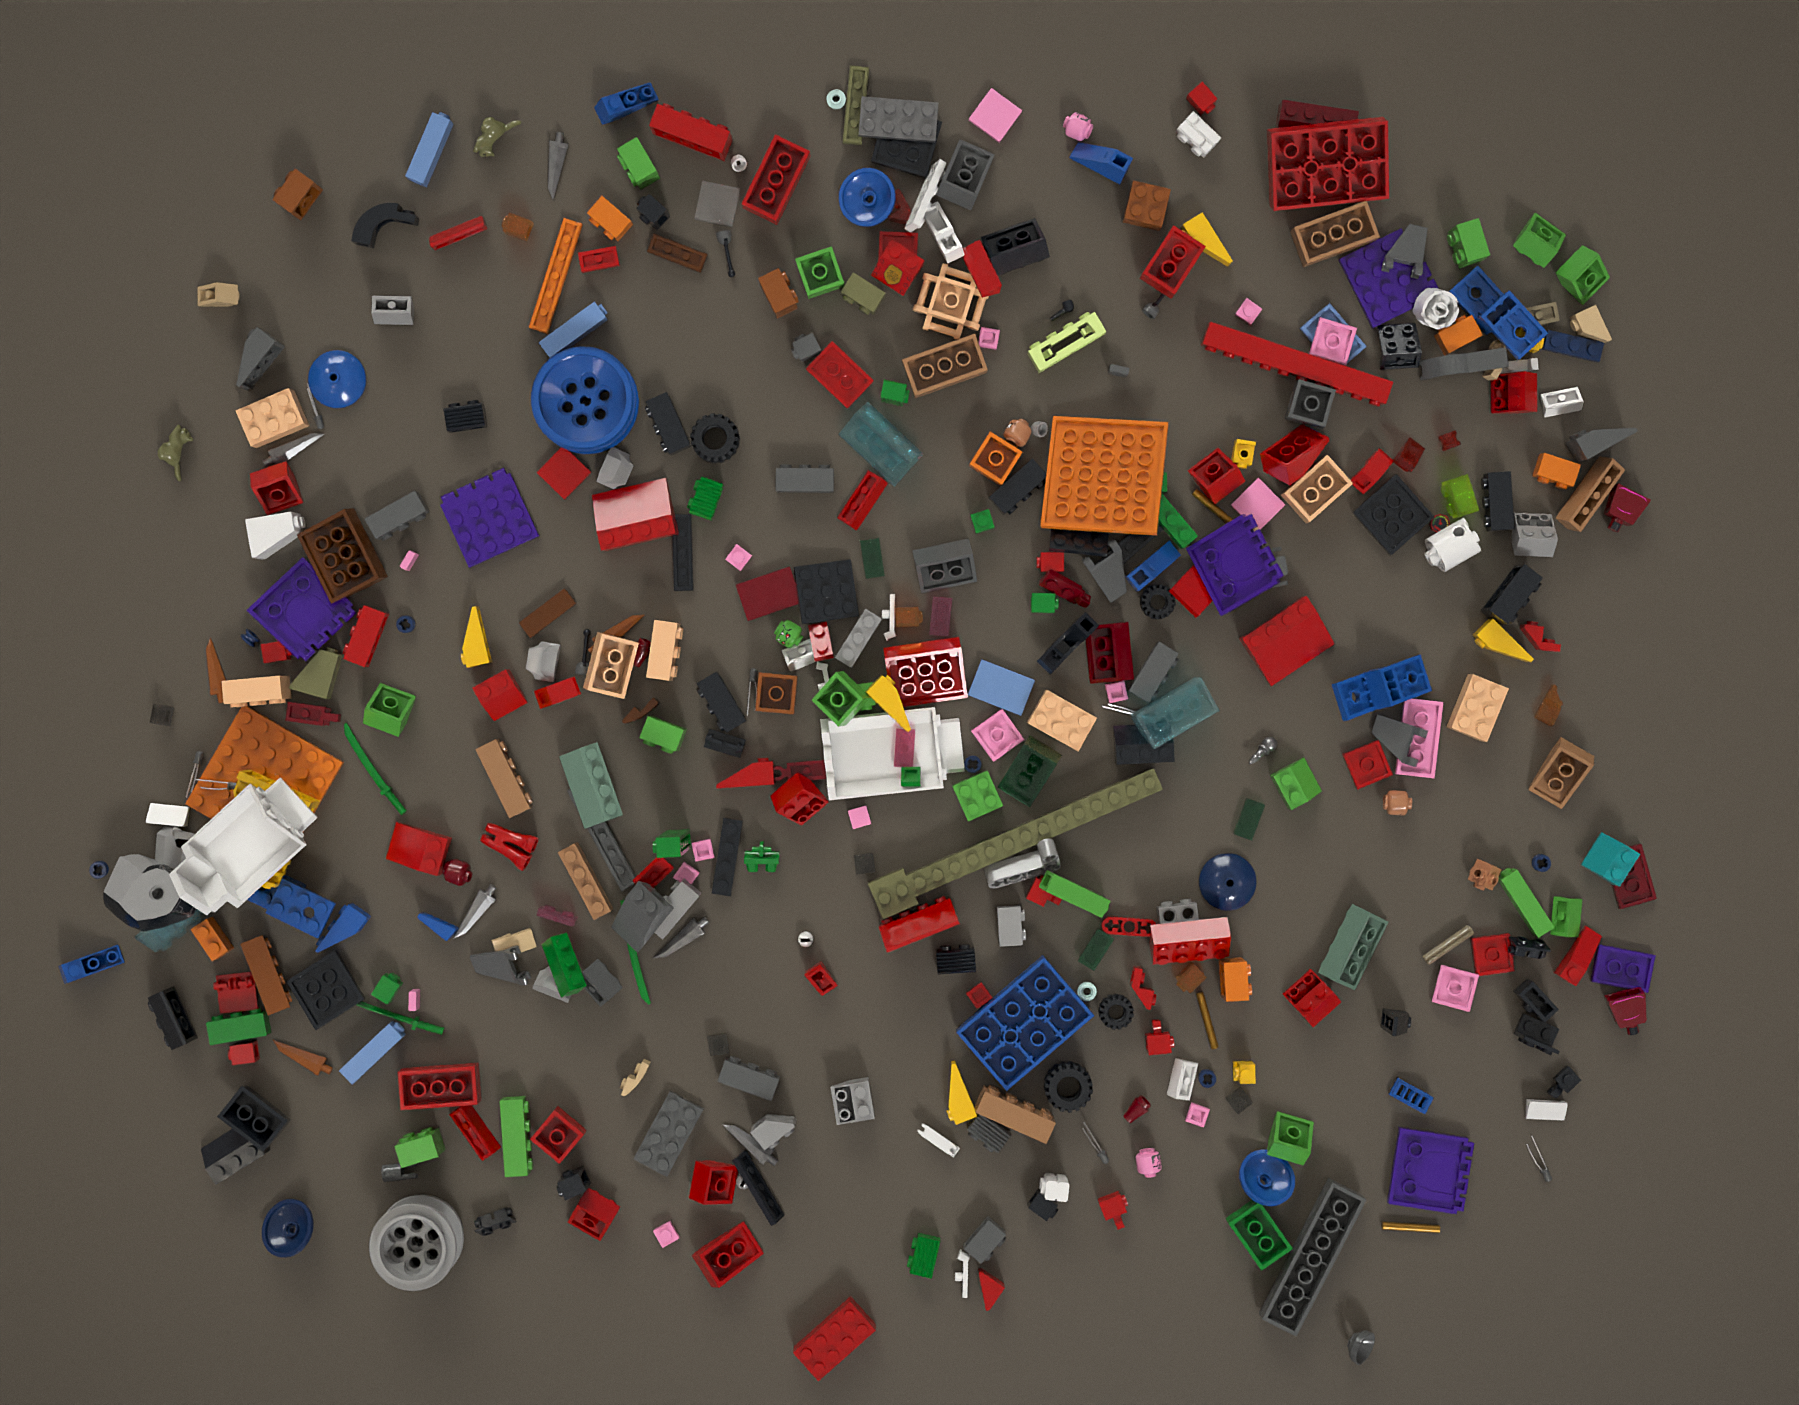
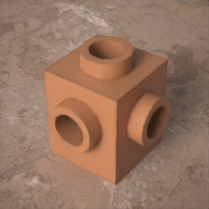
M1477 859L1474 867L1470 870L1468 880L1474 882L1473 887L1482 891L1485 888L1493 890L1494 886L1498 883V877L1502 870Z

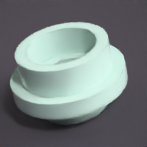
M835 89L828 93L827 104L829 107L840 109L845 105L846 97L841 90ZM834 96L840 98L838 102H834L832 99Z
M1083 982L1079 985L1077 993L1080 999L1090 1001L1095 998L1097 990L1091 982ZM1089 988L1090 993L1084 994L1083 990Z

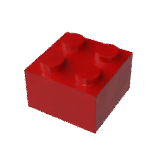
M557 1106L530 1140L560 1164L587 1130Z

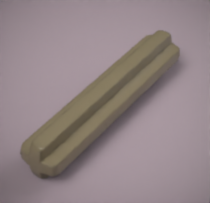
M1466 925L1423 955L1424 961L1428 965L1432 964L1471 937L1474 931L1470 926Z

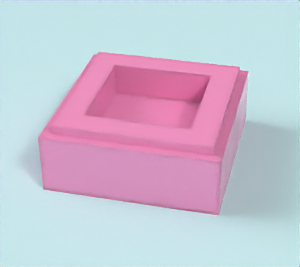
M981 327L978 341L979 346L997 350L1000 330Z
M409 550L400 567L410 571L419 554Z
M1124 681L1105 684L1109 703L1128 699Z
M866 805L848 810L853 829L871 824Z
M711 839L692 842L695 862L715 857Z
M683 862L673 878L679 882L686 879L692 884L700 872L686 862Z
M413 989L409 992V1011H416L420 1008V989Z
M1191 1102L1185 1121L1204 1128L1210 1109Z

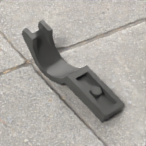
M1506 347L1440 356L1421 360L1419 363L1422 366L1423 375L1420 376V380L1509 367Z

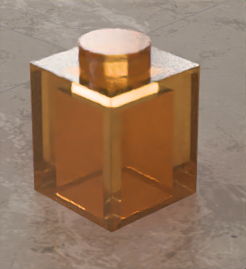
M509 212L508 217H504L501 227L505 234L527 242L534 224L531 220Z
M918 607L895 608L896 627H919V623L923 622L922 611H919Z
M1190 962L1175 978L1178 980L1176 985L1183 992L1188 990L1189 993H1192L1207 977L1193 962Z

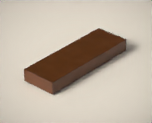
M654 233L647 252L699 273L702 272L708 256L706 253Z
M564 588L520 621L519 624L527 635L532 638L577 603Z

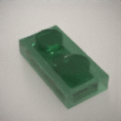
M879 538L860 541L866 579L885 576Z
M1246 798L1233 834L1252 841L1265 805Z
M1097 928L1078 958V962L1095 971L1114 938Z

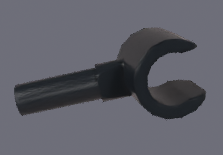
M1072 300L1062 302L1064 309L1058 311L1050 319L1054 321L1062 314L1073 311L1074 305Z

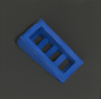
M424 912L417 916L420 921L445 941L451 939L459 929L453 924Z
M1398 1077L1389 1092L1390 1096L1423 1114H1426L1434 1099L1428 1093ZM1401 1085H1404V1088L1400 1095H1397V1092ZM1408 1089H1411L1407 1099H1405L1404 1096ZM1417 1092L1418 1096L1415 1099L1414 1103H1412L1411 1101L1415 1093ZM1423 1096H1424L1425 1098H1424V1100H1423L1421 1106H1418L1419 1103H1420V1101L1422 1100V1098H1423Z

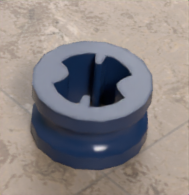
M402 616L397 620L396 626L400 632L409 633L414 630L416 623L412 617ZM405 619H407L408 623L410 624V627H406L407 630H405L404 626L401 625L402 621H405Z
M246 629V634H242L241 638L251 647H255V642H259L260 639L251 630Z
M969 756L965 759L964 767L968 772L976 773L981 768V761L977 756ZM970 759L978 761L976 769L968 768L967 764H969L968 761Z
M1538 854L1532 859V867L1537 871L1545 872L1551 866V860L1546 855ZM1544 858L1545 861L1543 862L1546 863L1545 866L1538 867L1537 865L1539 864L1537 863V861L1543 860Z
M97 861L89 868L90 875L96 879L106 876L109 871V867L104 861ZM96 865H98V867H103V869L101 870L103 873L102 875H100V873L97 874L95 872V870L97 869Z
M1204 1069L1199 1073L1198 1079L1203 1087L1210 1088L1214 1086L1216 1076L1213 1071ZM1205 1074H1207V1076L1211 1074L1212 1076L1210 1078L1212 1081L1209 1083L1206 1081V1083H1204L1203 1076Z

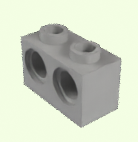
M1182 899L1178 904H1172V901L1161 902V906H1156L1159 924L1199 920L1197 903L1195 901L1192 902L1191 899ZM1191 908L1192 915L1184 918L1182 915L1183 910ZM1168 910L1172 911V919L1164 920V913Z

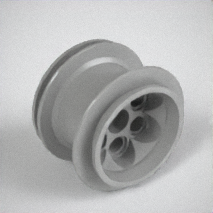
M422 1194L399 1200L377 1221L372 1230L369 1240V1254L373 1267L384 1281L398 1289L419 1291L436 1285L448 1274L462 1252L464 1231L461 1219L450 1204L436 1196ZM414 1219L421 1220L423 1225L417 1226ZM397 1228H403L405 1230V1235H400L397 1231ZM435 1229L439 1237L432 1236L430 1230ZM415 1236H417L418 1239L422 1238L423 1243L421 1244L420 1241L416 1242ZM396 1247H402L404 1254H399L396 1251ZM429 1249H435L438 1256H432ZM417 1257L420 1260V1265L414 1264L412 1258Z

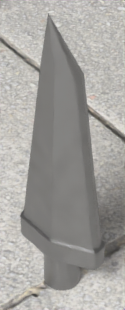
M556 132L555 141L549 140L548 190L552 199L555 196L568 149V144L563 143L564 133Z
M310 433L268 450L270 457L262 461L266 467L273 463L279 464L288 461L324 434Z
M490 884L486 891L479 889L454 938L465 934L490 905L495 902L496 898L492 894L497 888L494 885Z
M704 917L697 922L693 918L654 958L667 957L696 938L704 935L705 932L702 928L709 923L708 919Z
M723 1125L762 1165L768 1161L775 1166L779 1161L771 1155L775 1149L767 1148L764 1151L757 1140L737 1126Z

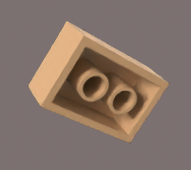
M290 388L236 410L249 444L254 448H259L309 426L297 395Z
M1326 455L1312 466L1303 477L1285 490L1281 496L1305 523H1309L1353 483L1335 462Z
M654 620L646 678L673 681V677H677L678 666H675L676 658L680 657L681 647H678V641L683 637V628H680L681 624Z
M597 632L583 688L624 699L639 643Z
M1468 674L1446 727L1479 741L1487 742L1509 688L1477 675Z
M270 676L222 681L224 704H230V708L248 706V702L250 706L267 705V701H269V704L286 703V699H291V689H289L290 677Z
M1045 690L1027 723L1072 749L1079 751L1097 718L1054 693Z

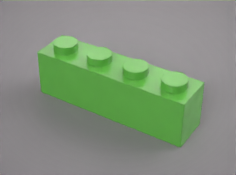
M526 1096L503 1097L500 1100L505 1177L528 1176L531 1170H533V1158H530L529 1151H532V1141L528 1138V1132L531 1131V1122L527 1120L530 1106L529 1101H526Z

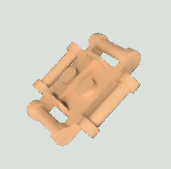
M944 263L938 277L924 273L917 303L913 306V311L927 315L923 330L928 331L930 329L954 337L955 340L960 339L963 327L978 331L985 301L989 296L981 297L971 274L948 267V264ZM947 274L963 280L970 281L971 284L968 285L945 278V275ZM933 282L936 283L929 308L924 307L930 284ZM973 295L979 298L972 321L966 320ZM932 317L958 324L957 330L931 322Z

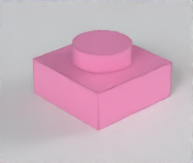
M1246 298L1235 315L1251 325L1262 308Z
M736 544L725 560L742 571L752 555Z
M671 1221L653 1231L662 1248L680 1238Z

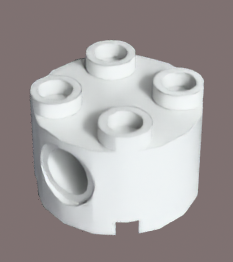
M1426 288L1417 297L1413 307V314L1423 325L1435 329L1448 327L1458 316V301L1450 292L1438 288Z

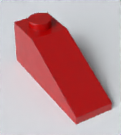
M769 757L757 758L758 762L750 764L718 783L716 789L774 785V762L769 761Z
M1584 926L1579 937L1576 938L1554 974L1569 984L1577 986L1587 971L1602 936L1589 927Z

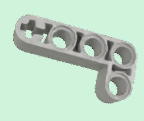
M1049 838L1043 839L1038 842L1037 851L986 866L984 873L989 888H999L1041 876L1047 870L1051 872L1057 871L1061 865L1054 840Z

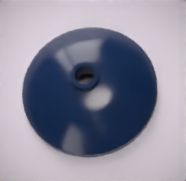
M1223 853L1212 857L1205 863L1199 875V888L1202 896L1210 905L1220 910L1230 911L1243 907L1251 900L1256 890L1257 880L1253 867L1246 859L1236 854ZM1232 880L1233 884L1232 886H1227L1226 882Z
M286 1199L274 1205L267 1213L262 1226V1240L266 1249L271 1254L282 1258L292 1257L301 1252L308 1244L313 1233L314 1220L311 1210L305 1203L296 1199Z

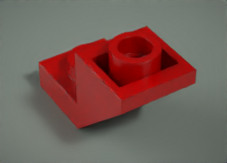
M1379 448L1366 460L1363 468L1350 479L1353 483L1352 485L1362 494L1366 493L1380 479L1394 460Z
M1527 621L1526 624H1520V630L1536 650L1560 652L1561 644H1555V640L1543 639L1542 642L1544 627L1538 626V622Z
M574 676L535 690L534 694L540 709L578 696L581 692Z
M1133 966L1130 985L1146 1009L1151 1010V1006H1154L1156 1003V994H1154L1152 988L1140 986V984L1144 983L1145 973L1142 972L1143 969L1141 967Z

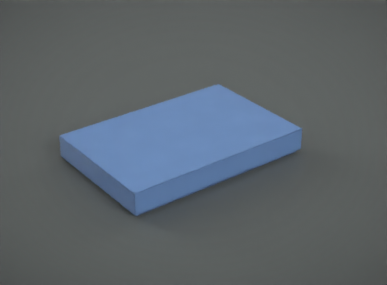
M1329 303L1299 329L1312 343L1320 317L1345 325L1348 324ZM1356 334L1347 363L1367 347Z
M981 659L968 695L1021 716L1035 680Z

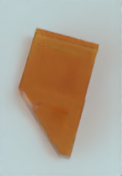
M1555 684L1547 692L1534 718L1550 727L1554 725L1561 711L1560 706L1563 705L1562 700L1559 699L1558 688Z

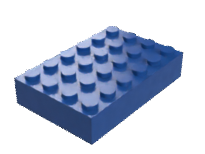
M1042 955L956 1029V1033L1007 1091L1094 1017V1014Z

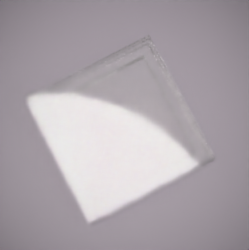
M702 181L695 220L733 227L740 188Z

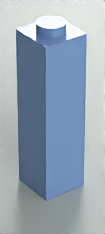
M432 112L405 175L408 180L427 188L454 125L449 119L450 116L439 112V114Z
M594 301L542 339L539 344L549 358H551L555 354L569 349L608 320L605 316L607 311L602 304L598 306Z
M390 1022L346 1063L339 1072L351 1084H354L406 1035L403 1026L398 1022Z

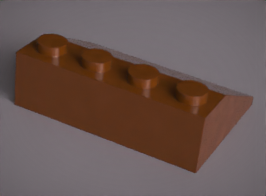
M354 508L343 509L297 534L331 604L388 577Z

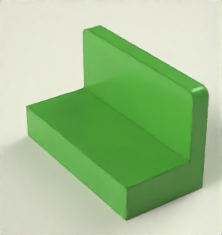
M1554 896L1551 923L1555 928L1551 930L1550 935L1579 937L1582 899Z

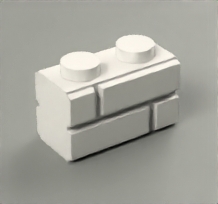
M1194 111L1176 130L1178 139L1192 146L1191 151L1198 157L1201 155L1204 158L1221 139Z
M1045 1173L1044 1178H1040V1193L1044 1194L1046 1200L1055 1201L1057 1199V1201L1061 1202L1068 1200L1069 1182L1066 1175L1057 1174L1055 1176L1054 1173Z

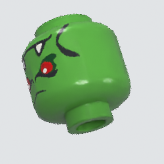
M790 620L781 621L774 632L776 641L787 648L793 647L794 644L798 646L804 637L800 635L802 628Z

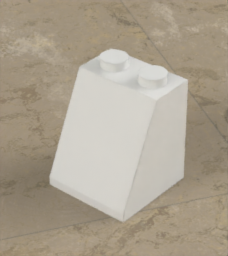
M285 512L245 519L252 558L267 559L298 537L297 534L303 532V528L306 526L304 517L295 512Z

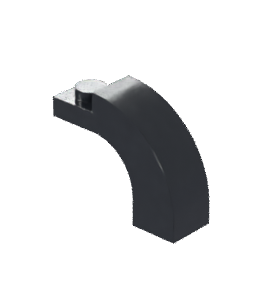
M398 203L376 205L359 218L354 227L351 241L355 245L374 248L377 234L384 225L391 222H400L418 226L419 218L414 215L415 212L403 210L401 212L402 207Z
M1085 612L1045 651L1037 662L1051 675L1099 625Z

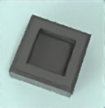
M1110 364L1108 373L1127 377L1130 368Z

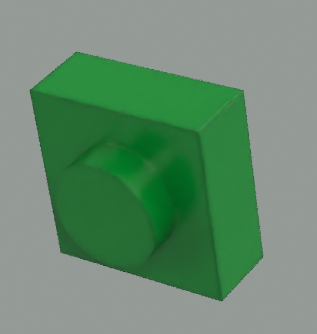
M902 767L901 787L921 786V767Z

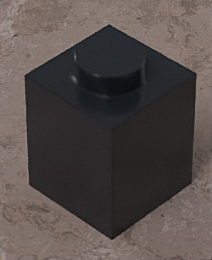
M1037 1189L1027 1203L1028 1208L1045 1221L1053 1218L1058 1211L1057 1201L1046 1200L1044 1194L1040 1193V1189Z

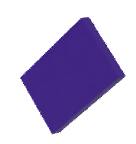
M1598 944L1590 981L1626 989L1641 987L1644 992L1648 993L1656 955Z

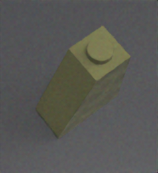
M334 648L320 649L290 684L289 689L324 699H331L343 655L338 654V650Z

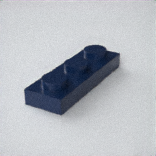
M1547 330L1548 334L1544 338L1542 350L1597 363L1600 362L1604 346L1603 342Z

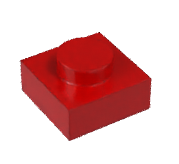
M982 982L966 992L977 1009L993 998Z

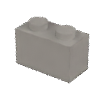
M372 296L371 313L374 324L413 325L414 305L412 296Z
M1020 905L997 906L999 946L1023 945V940H1026V930L1022 929L1021 921H1025L1024 909L1021 910Z

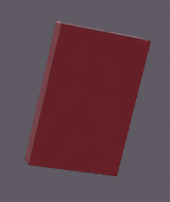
M790 566L736 584L748 621L799 604L796 582Z
M1640 843L1629 846L1640 855L1621 886L1612 885L1616 903L1620 910L1657 899L1643 847Z

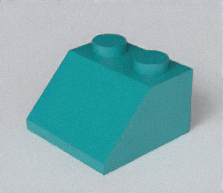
M1601 832L1581 865L1612 885L1620 887L1640 854Z

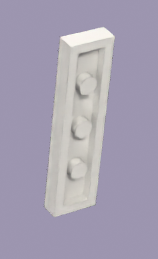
M941 159L930 167L904 228L909 232L921 228L925 221L923 217L932 205L930 202L931 198L937 193V184L945 174L946 162Z

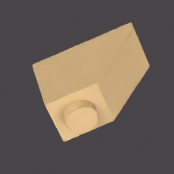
M216 282L199 286L198 306L237 305L240 296L238 285Z
M1596 305L1570 317L1571 328L1577 332V335L1603 343L1612 340Z

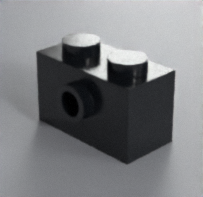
M650 194L647 197L643 196L637 203L638 207L636 209L640 214L639 218L646 225L650 224L657 231L670 218L667 209Z
M1526 979L1513 991L1523 1002L1522 1007L1529 1014L1532 1012L1543 1022L1548 1021L1559 1010L1541 989L1529 979Z
M581 1166L575 1170L570 1169L562 1173L556 1188L560 1197L563 1196L566 1201L587 1191L591 1181L584 1166Z

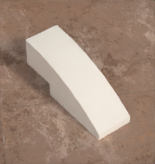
M938 201L933 203L925 213L924 218L946 262L950 263L965 254Z

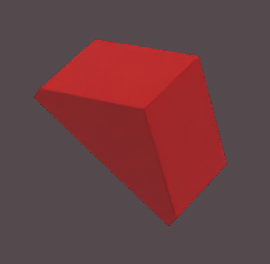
M822 961L805 971V977L821 996L838 986Z
M979 1268L978 1272L985 1309L989 1311L1005 1289V1285L983 1268Z

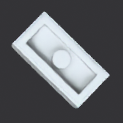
M1578 387L1540 394L1544 417L1582 410L1584 401Z
M811 639L799 643L798 646L793 645L791 648L782 650L791 672L815 662Z
M150 803L146 823L188 826L189 807Z
M1175 1058L1167 1091L1168 1096L1190 1101L1198 1063Z
M1526 1099L1525 1118L1564 1120L1568 1103L1556 1100Z

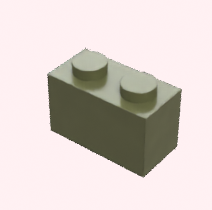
M854 272L841 291L844 301L851 305L855 303L860 306L859 310L866 315H869V313L874 315L886 296L884 291Z

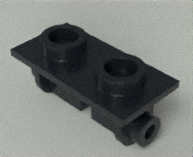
M709 729L704 747L741 758L746 740Z
M1509 936L1512 945L1508 947V953H1511L1512 956L1524 957L1526 951H1528L1526 955L1528 958L1542 959L1546 957V952H1551L1542 939L1535 938L1533 940L1522 936Z
M505 1207L495 1211V1219L493 1220L490 1213L478 1217L474 1224L479 1229H476L475 1232L482 1236L492 1234L493 1230L511 1227V1224L516 1222L515 1219L510 1217L513 1215L512 1209Z

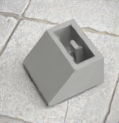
M1514 513V529H1512L1514 555L1553 557L1558 538L1552 514Z
M869 1077L849 1080L830 1087L837 1125L875 1119Z
M767 1113L752 1125L750 1133L764 1151L767 1148L773 1149L779 1144L782 1136L788 1137L795 1131L797 1119L794 1116Z

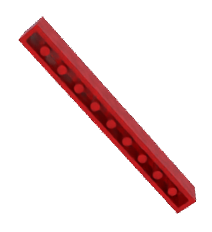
M1213 322L1208 323L1201 343L1202 346H1205L1204 350L1215 353L1217 350L1223 352V356L1234 359V356L1242 358L1241 362L1252 365L1254 362L1260 364L1259 368L1270 371L1272 368L1278 370L1277 374L1288 377L1290 374L1296 376V380L1299 379L1306 382L1308 380L1317 385L1327 386L1335 389L1337 394L1343 395L1345 392L1351 394L1350 398L1361 401L1363 398L1369 400L1368 404L1380 407V404L1384 405L1387 403L1393 381Z

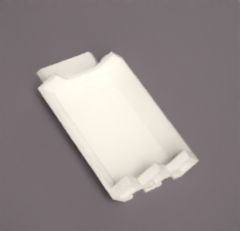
M935 707L904 710L911 728L909 732H906L886 712L857 715L846 726L840 727L830 718L820 719L829 800L944 788L943 780H947V773L965 772L959 718L940 720V714L936 715ZM921 767V786L901 787V768Z

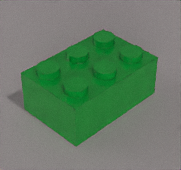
M1253 1200L1225 1218L1261 1271L1293 1249L1263 1205Z

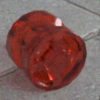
M1456 430L1438 437V440L1443 445L1442 451L1461 445V442L1457 440Z

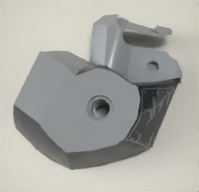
M164 826L157 833L155 859L140 854L120 856L103 892L105 907L128 926L143 932L163 928L193 916L196 908L179 897L169 874L186 859L182 848L176 846L175 840L178 838L189 840L195 833L182 831L176 826Z

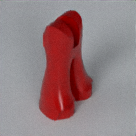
M487 823L485 830L496 837L493 838L482 834L480 841L507 857L519 870L524 871L532 857V854L529 853L534 852L539 838L516 833L496 824ZM506 842H510V843H512V844H515V845H517L518 847L524 849V850L527 851V852H524V851H522V850H520V849H518V848H516V847H513V846L507 844Z

